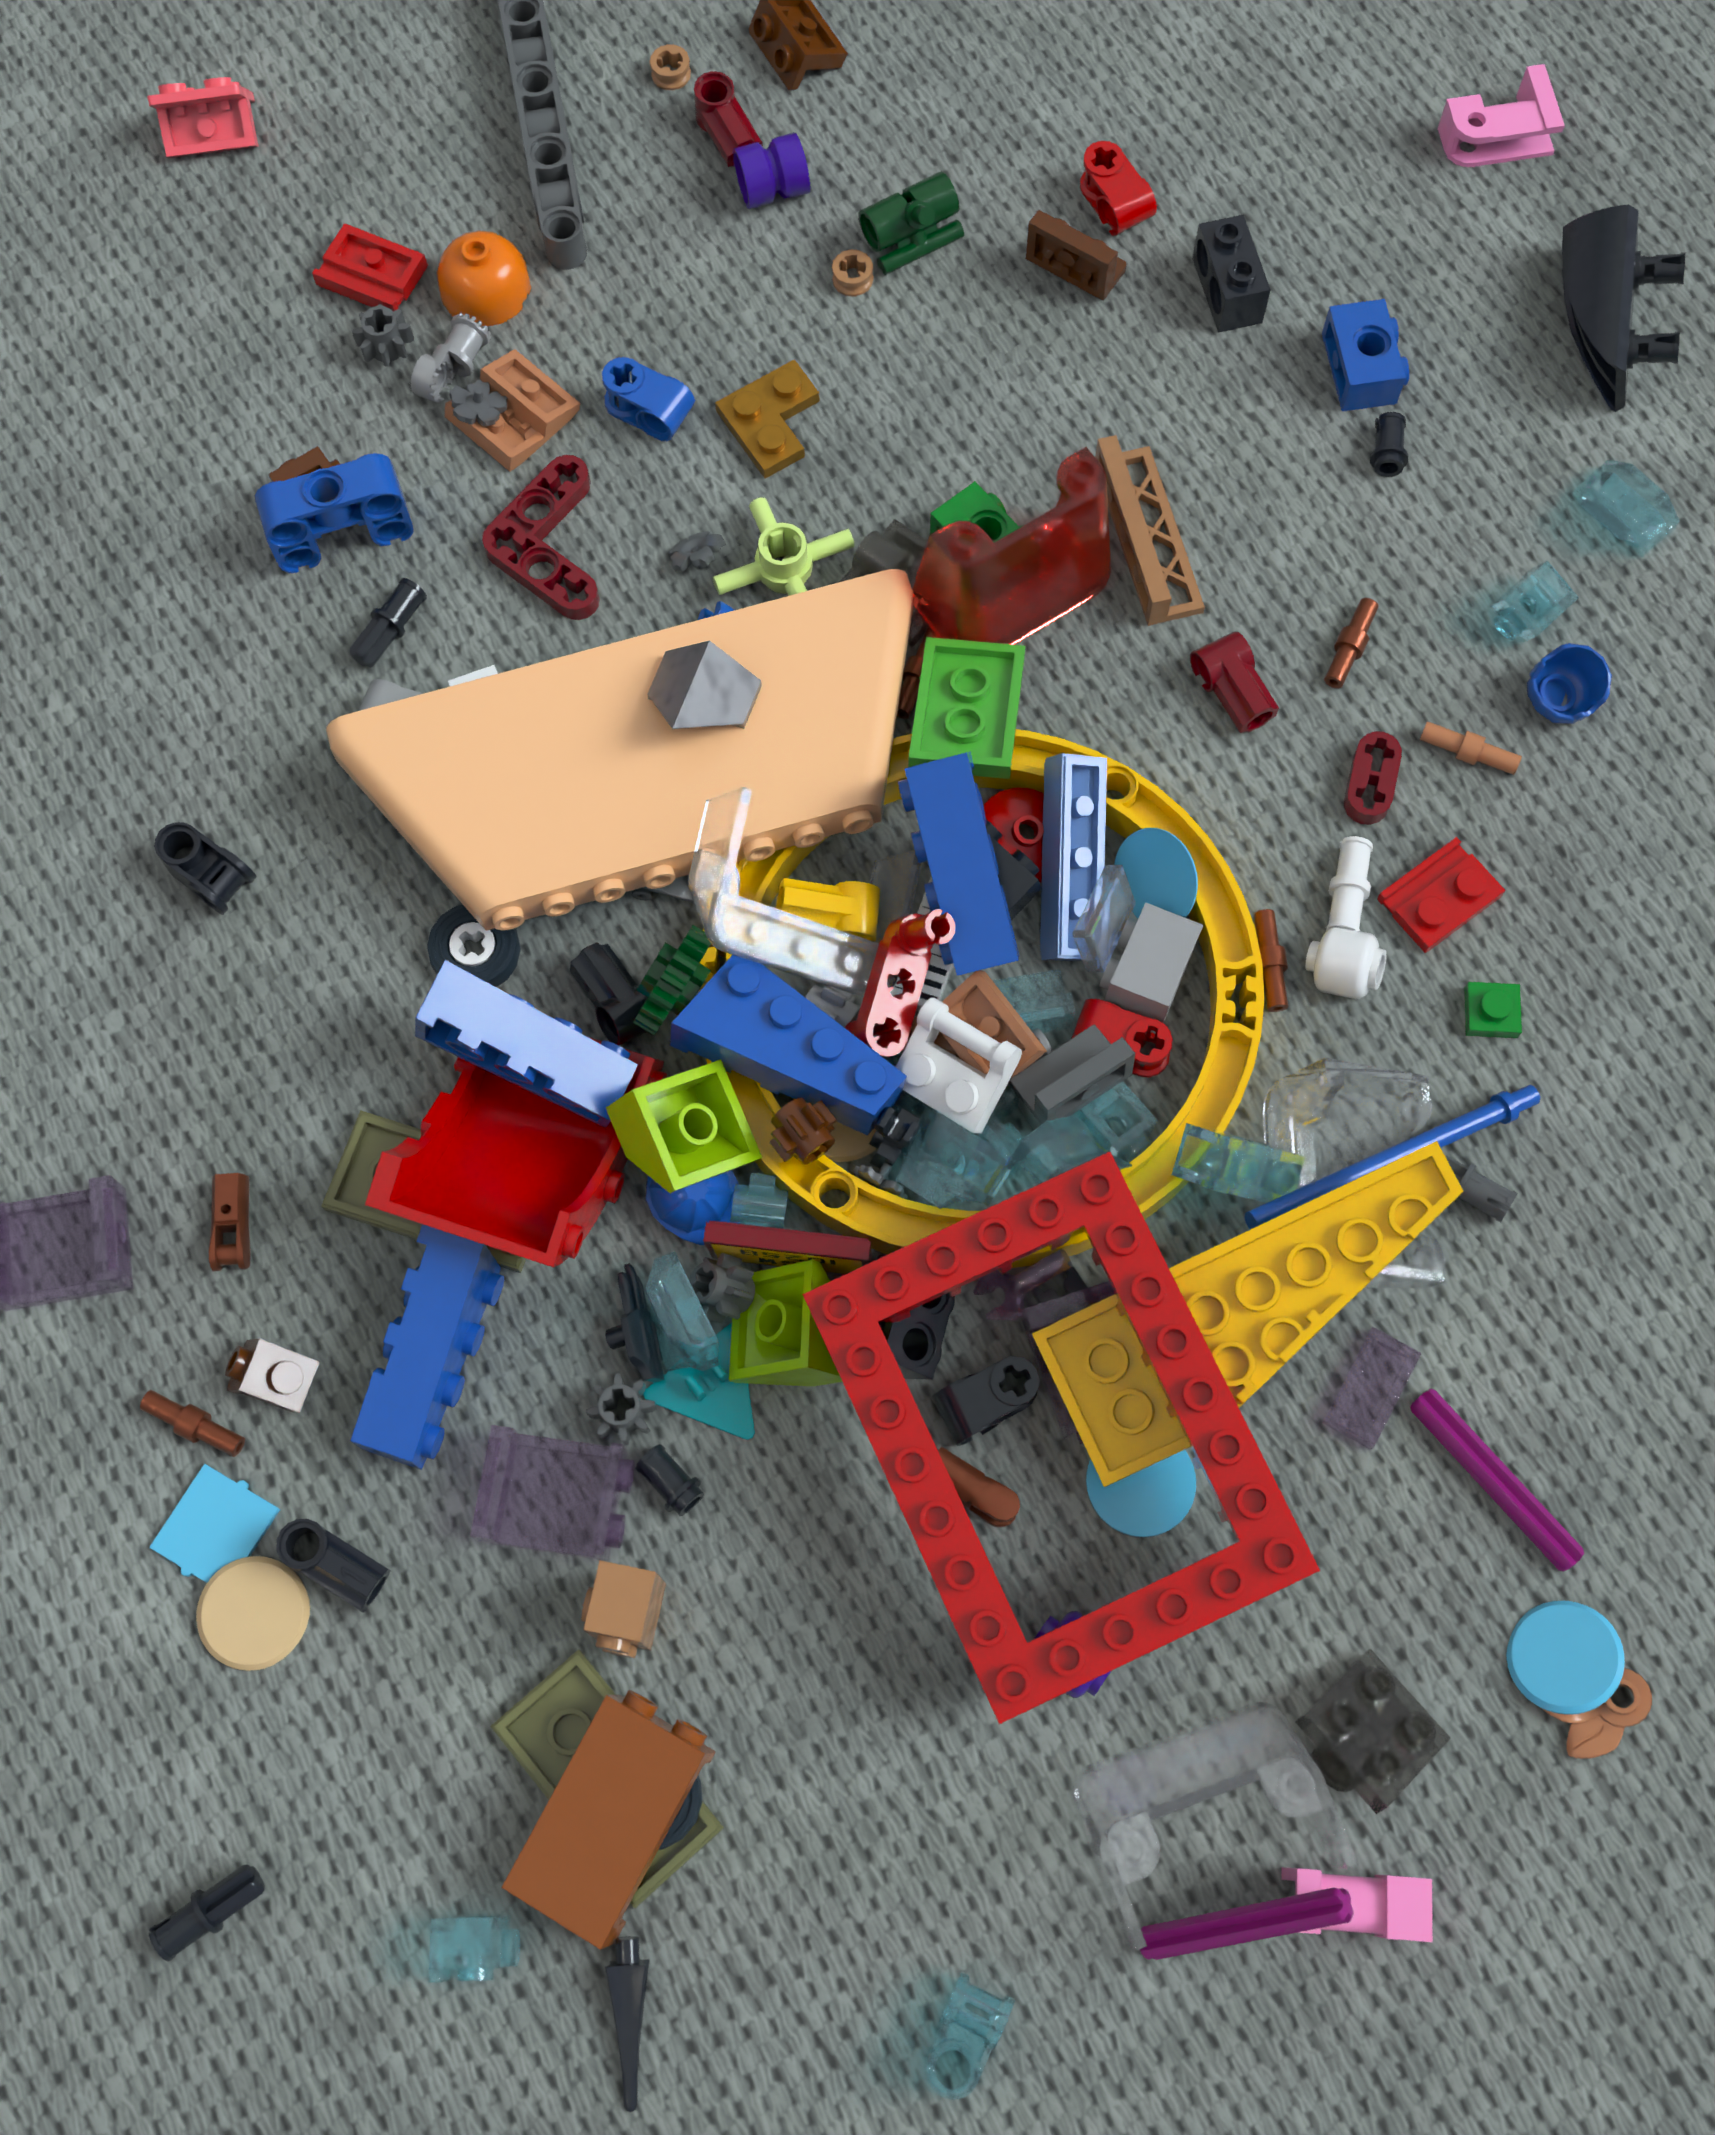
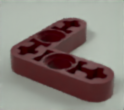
M562 455L552 460L487 526L483 532L482 541L487 558L495 566L563 616L572 620H582L594 614L599 607L600 598L595 581L590 575L542 541L590 490L591 482L586 463L574 455ZM576 473L577 481L575 483L567 480L561 485L559 476L563 474L570 477ZM556 492H558L559 500L554 496ZM533 504H544L550 508L547 516L540 520H531L524 515L527 508ZM512 538L516 550L522 554L519 560L516 552L508 546L503 545L498 549L496 541L498 539L508 541ZM538 562H548L554 566L552 574L543 579H535L528 572L531 566ZM563 578L566 587L574 593L578 594L584 589L586 599L581 601L575 598L570 602L566 589L560 585Z

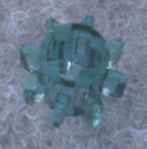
M751 1173L749 1185L735 1184L730 1223L783 1229L788 1190L775 1189L776 1176Z

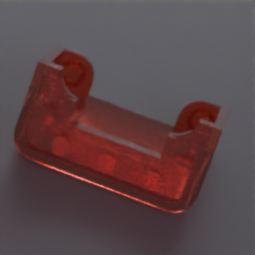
M1087 447L1070 455L1061 462L1056 474V485L1061 492L1056 507L1000 540L993 542L981 527L969 521L950 523L929 536L912 588L913 606L939 638L1015 645L1091 600L1105 588L1112 572L1106 472Z

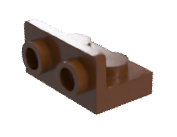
M811 0L759 1L749 26V34L788 90L799 88L806 70L842 68L848 53Z
M1038 210L1029 221L1026 260L1104 301L1126 271L1127 263L1118 258V252L1110 248L1105 242L1093 239L1072 228L1064 220L1054 218L1041 210Z

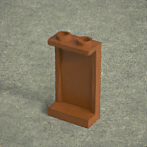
M631 1690L627 1691L625 1697L622 1695L605 1696L501 1887L600 1950L614 1944L616 1938L619 1937L626 1924V1921L622 1919L626 1909L705 1763H710L716 1751L703 1744L707 1738L704 1732L680 1719H677L674 1726L654 1715L658 1709L655 1703Z

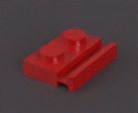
M344 223L323 255V264L319 269L315 268L312 275L317 286L370 307L382 304V306L394 312L399 309L398 307L402 300L407 301L428 265L425 254Z
M1457 837L1383 890L1377 898L1380 904H1383L1392 913V917L1425 954L1500 899L1506 891L1473 854L1468 855L1460 846L1462 842Z

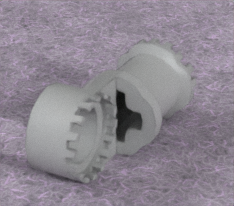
M459 313V315L453 316L451 320L452 330L444 344H439L432 356L423 354L416 362L411 377V390L413 394L436 403L443 402L444 399L439 394L443 387L450 389L446 385L452 384L455 374L464 378L472 374L475 356L480 347L487 345L491 339V333L487 331V326H481L480 320L476 323V317L474 316L470 320L469 314L466 313L465 315Z

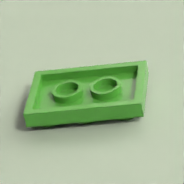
M926 637L908 767L971 751L975 768L972 770L973 776L1010 779L1026 646Z

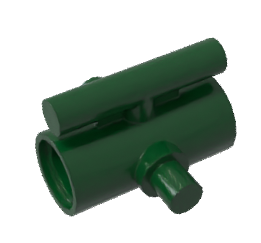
M942 171L903 189L902 195L895 193L860 210L858 213L862 233L872 250L880 252L894 244L897 246V249L877 258V264L884 275L964 237V229L957 219L940 228L937 227V223L959 212V200L956 190L949 177Z

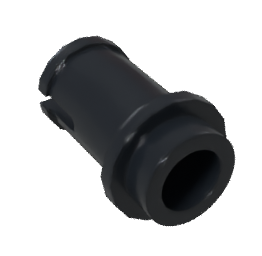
M1382 413L1379 415V419L1376 418L1375 420L1376 441L1375 449L1370 454V464L1374 468L1375 473L1383 477L1399 475L1408 463V452L1404 449L1406 418L1400 413Z
M662 1444L650 1449L636 1464L635 1469L637 1472L641 1473L665 1499L666 1504L664 1508L668 1512L675 1511L679 1516H683L693 1509L704 1496V1492L699 1488L701 1481L697 1477L691 1479L665 1451V1447Z

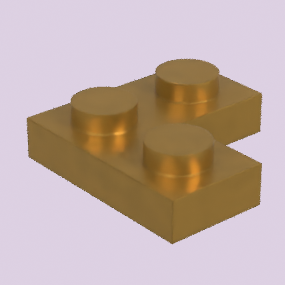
M794 359L716 401L715 406L718 415L764 479L805 457L804 447L788 427L785 420L820 402L819 391Z

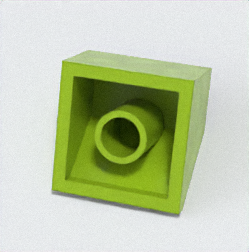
M721 1059L633 1089L606 1107L626 1158L669 1193L762 1158Z

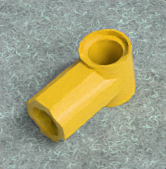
M783 878L780 882L776 899V925L831 933L830 937L834 940L849 944L873 943L876 941L881 889L873 884L858 881H845L833 886Z

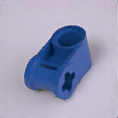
M627 357L615 358L609 361L602 371L603 385L607 390L604 400L608 413L623 422L643 430L647 435L660 441L667 442L672 439L695 403L693 393L684 383L675 378L664 376L639 364L634 359Z

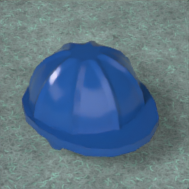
M732 1170L672 1193L666 1191L647 1175L645 1199L652 1216L665 1229L679 1238L698 1245H705L703 1242L706 1222L709 1223V1220L740 1224L745 1204L741 1187Z

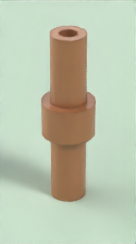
M1428 721L1419 739L1456 753L1455 759L1471 765H1475L1476 761L1513 775L1516 773L1522 758L1520 755L1485 743L1486 737L1470 731H1466L1465 735Z

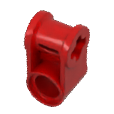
M1098 141L1087 147L1083 158V166L1086 171L1080 179V190L1097 212L1103 225L1108 223L1112 228L1109 231L1110 234L1116 236L1154 216L1157 212L1154 193L1148 182L1138 174L1126 158L1122 149L1110 141Z
M1092 998L1085 1000L1071 1039L1095 1024L1110 1044L1123 1037L1133 1049L1135 1059L1132 1074L1149 1078L1157 1076L1165 1070L1169 1064L1173 1038L1171 1031L1164 1023L1157 1019H1151L1124 1010L1108 1001ZM1146 1041L1155 1044V1048L1151 1050L1150 1055L1140 1053V1049L1144 1047Z

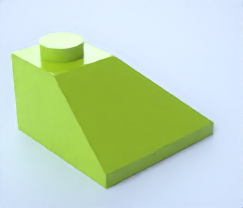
M812 1259L753 1272L752 1280L755 1284L753 1302L745 1312L740 1313L739 1319L732 1318L729 1381L734 1383L786 1386H820L842 1382L803 1297L804 1293L830 1282L821 1263Z

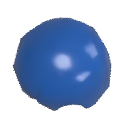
M1569 643L1559 646L1543 657L1529 673L1530 678L1527 681V695L1538 713L1552 723L1574 724L1593 714L1606 702L1610 695L1612 674L1604 657L1590 646ZM1565 694H1566V695H1567V702H1566L1565 706H1562V703H1563V700H1564V697H1565Z

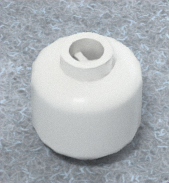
M1333 927L1327 930L1320 942L1312 941L1306 957V970L1314 972V983L1319 991L1353 999H1361L1367 995L1370 989L1377 990L1379 988L1386 964V950L1379 948L1378 940L1373 934L1341 927Z

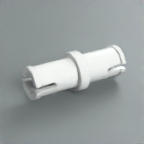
M1350 836L1340 842L1337 873L1330 880L1328 891L1333 898L1326 931L1333 927L1360 931L1363 901L1367 900L1370 895L1371 885L1367 881V874L1373 844L1365 838Z

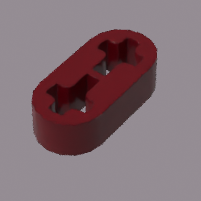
M1380 731L1366 734L1360 740L1354 753L1344 798V808L1347 815L1353 821L1360 824L1372 825L1380 822L1386 816L1393 801L1402 758V748L1398 740L1391 734ZM1373 748L1383 750L1382 756L1384 760L1378 771L1371 770L1373 761L1371 752ZM1368 784L1375 786L1373 794L1375 804L1372 809L1363 807L1364 802L1361 798Z

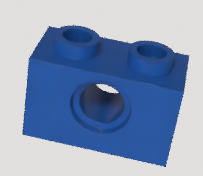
M1385 299L1329 306L1322 337L1342 412L1397 404L1403 386L1409 382V364L1405 356L1400 357L1397 346L1399 338L1397 320L1395 317L1389 316Z

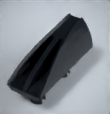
M1629 204L1604 208L1583 215L1563 226L1562 236L1563 287L1570 331L1594 383L1608 407L1614 412L1624 408L1626 404L1628 369H1633V364L1640 362H1673V364H1678L1680 331L1640 335L1635 334V330H1631L1635 290H1639V285L1654 283V285L1684 284L1686 252L1656 255L1655 257L1641 256V251H1638L1639 210Z

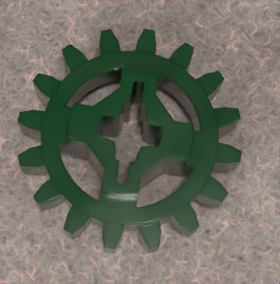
M692 925L678 949L668 943L663 945L636 990L648 997L635 1018L634 1024L655 1036L670 1011L679 1015L691 1002L711 971L700 964V961L712 943L713 936Z

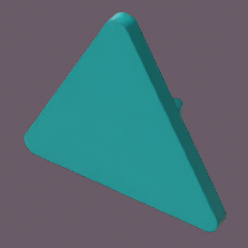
M730 1323L664 1375L665 1380L654 1382L645 1389L644 1398L652 1400L656 1405L742 1439L750 1440L755 1435L749 1384L729 1381L732 1323Z

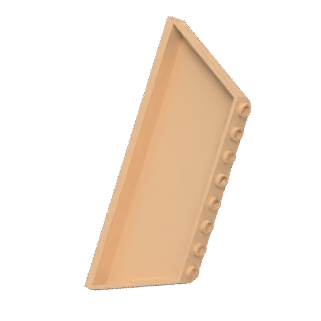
M900 569L883 570L345 714L332 720L326 728L330 749L339 765L486 931L494 928L497 930L514 929L530 918L545 914L547 916H561L571 912L577 905L595 900L601 903L615 901L628 891L642 887L650 889L662 888L674 882L675 878L693 873L699 875L713 874L729 863L744 859L748 861L763 860L770 857L776 850L794 845L800 848L810 847L821 842L824 837L841 832L848 834L861 833L871 828L874 823L881 822L913 611V590L905 571ZM709 640L761 680V689L744 729L733 725L672 729L653 701L648 699L647 695L666 651Z

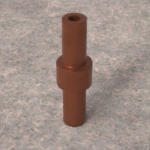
M1362 598L1349 626L1343 627L1334 645L1336 654L1324 678L1325 683L1330 687L1342 688L1354 660L1360 659L1369 641L1368 629L1379 608L1378 603L1373 599Z
M928 627L916 655L908 658L902 678L903 684L901 686L897 717L908 719L918 696L926 637L944 639L945 633L939 628Z
M1263 909L1254 913L1262 959L1267 1008L1270 1012H1279L1288 1008L1283 973L1288 969L1285 947L1279 945L1274 910Z
M149 1390L141 1400V1410L174 1426L173 1431L175 1434L192 1443L201 1440L232 1457H236L245 1444V1437L211 1421L210 1413L192 1404L184 1407L153 1390Z

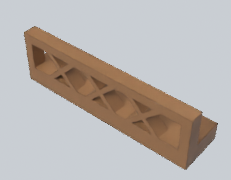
M1116 435L1098 439L1094 466L1147 625L1150 626L1204 613L1205 606L1150 446L1122 452ZM1142 462L1147 476L1141 486L1137 487L1132 483L1127 465ZM1149 485L1153 494L1146 491ZM1140 500L1159 510L1160 517L1153 528L1146 524L1139 504ZM1163 525H1164L1166 534L1160 532V529H1161V527H1162ZM1153 540L1172 549L1174 557L1167 568L1160 565ZM1176 566H1178L1180 575L1173 572ZM1167 580L1186 589L1190 602L1170 606L1172 598L1166 583Z

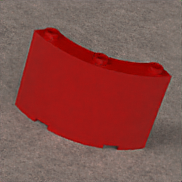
M590 1038V1039H592V1040H594V1041H596V1042H598V1043H600V1044H601V1042H602V1041H600V1040ZM625 1049L631 1054L629 1060L638 1064L624 1095L638 1087L667 1078V1073L661 1072L665 1061ZM457 1057L454 1069L461 1072V1075L452 1093L448 1094L442 1091L439 1093L432 1107L421 1121V1138L419 1140L407 1137L398 1146L381 1152L365 1205L550 1267L558 1266L568 1258L574 1259L581 1248L583 1240L597 1221L607 1201L616 1203L623 1188L625 1173H622L628 1158L624 1154L612 1122L610 1121L607 1128H604Z

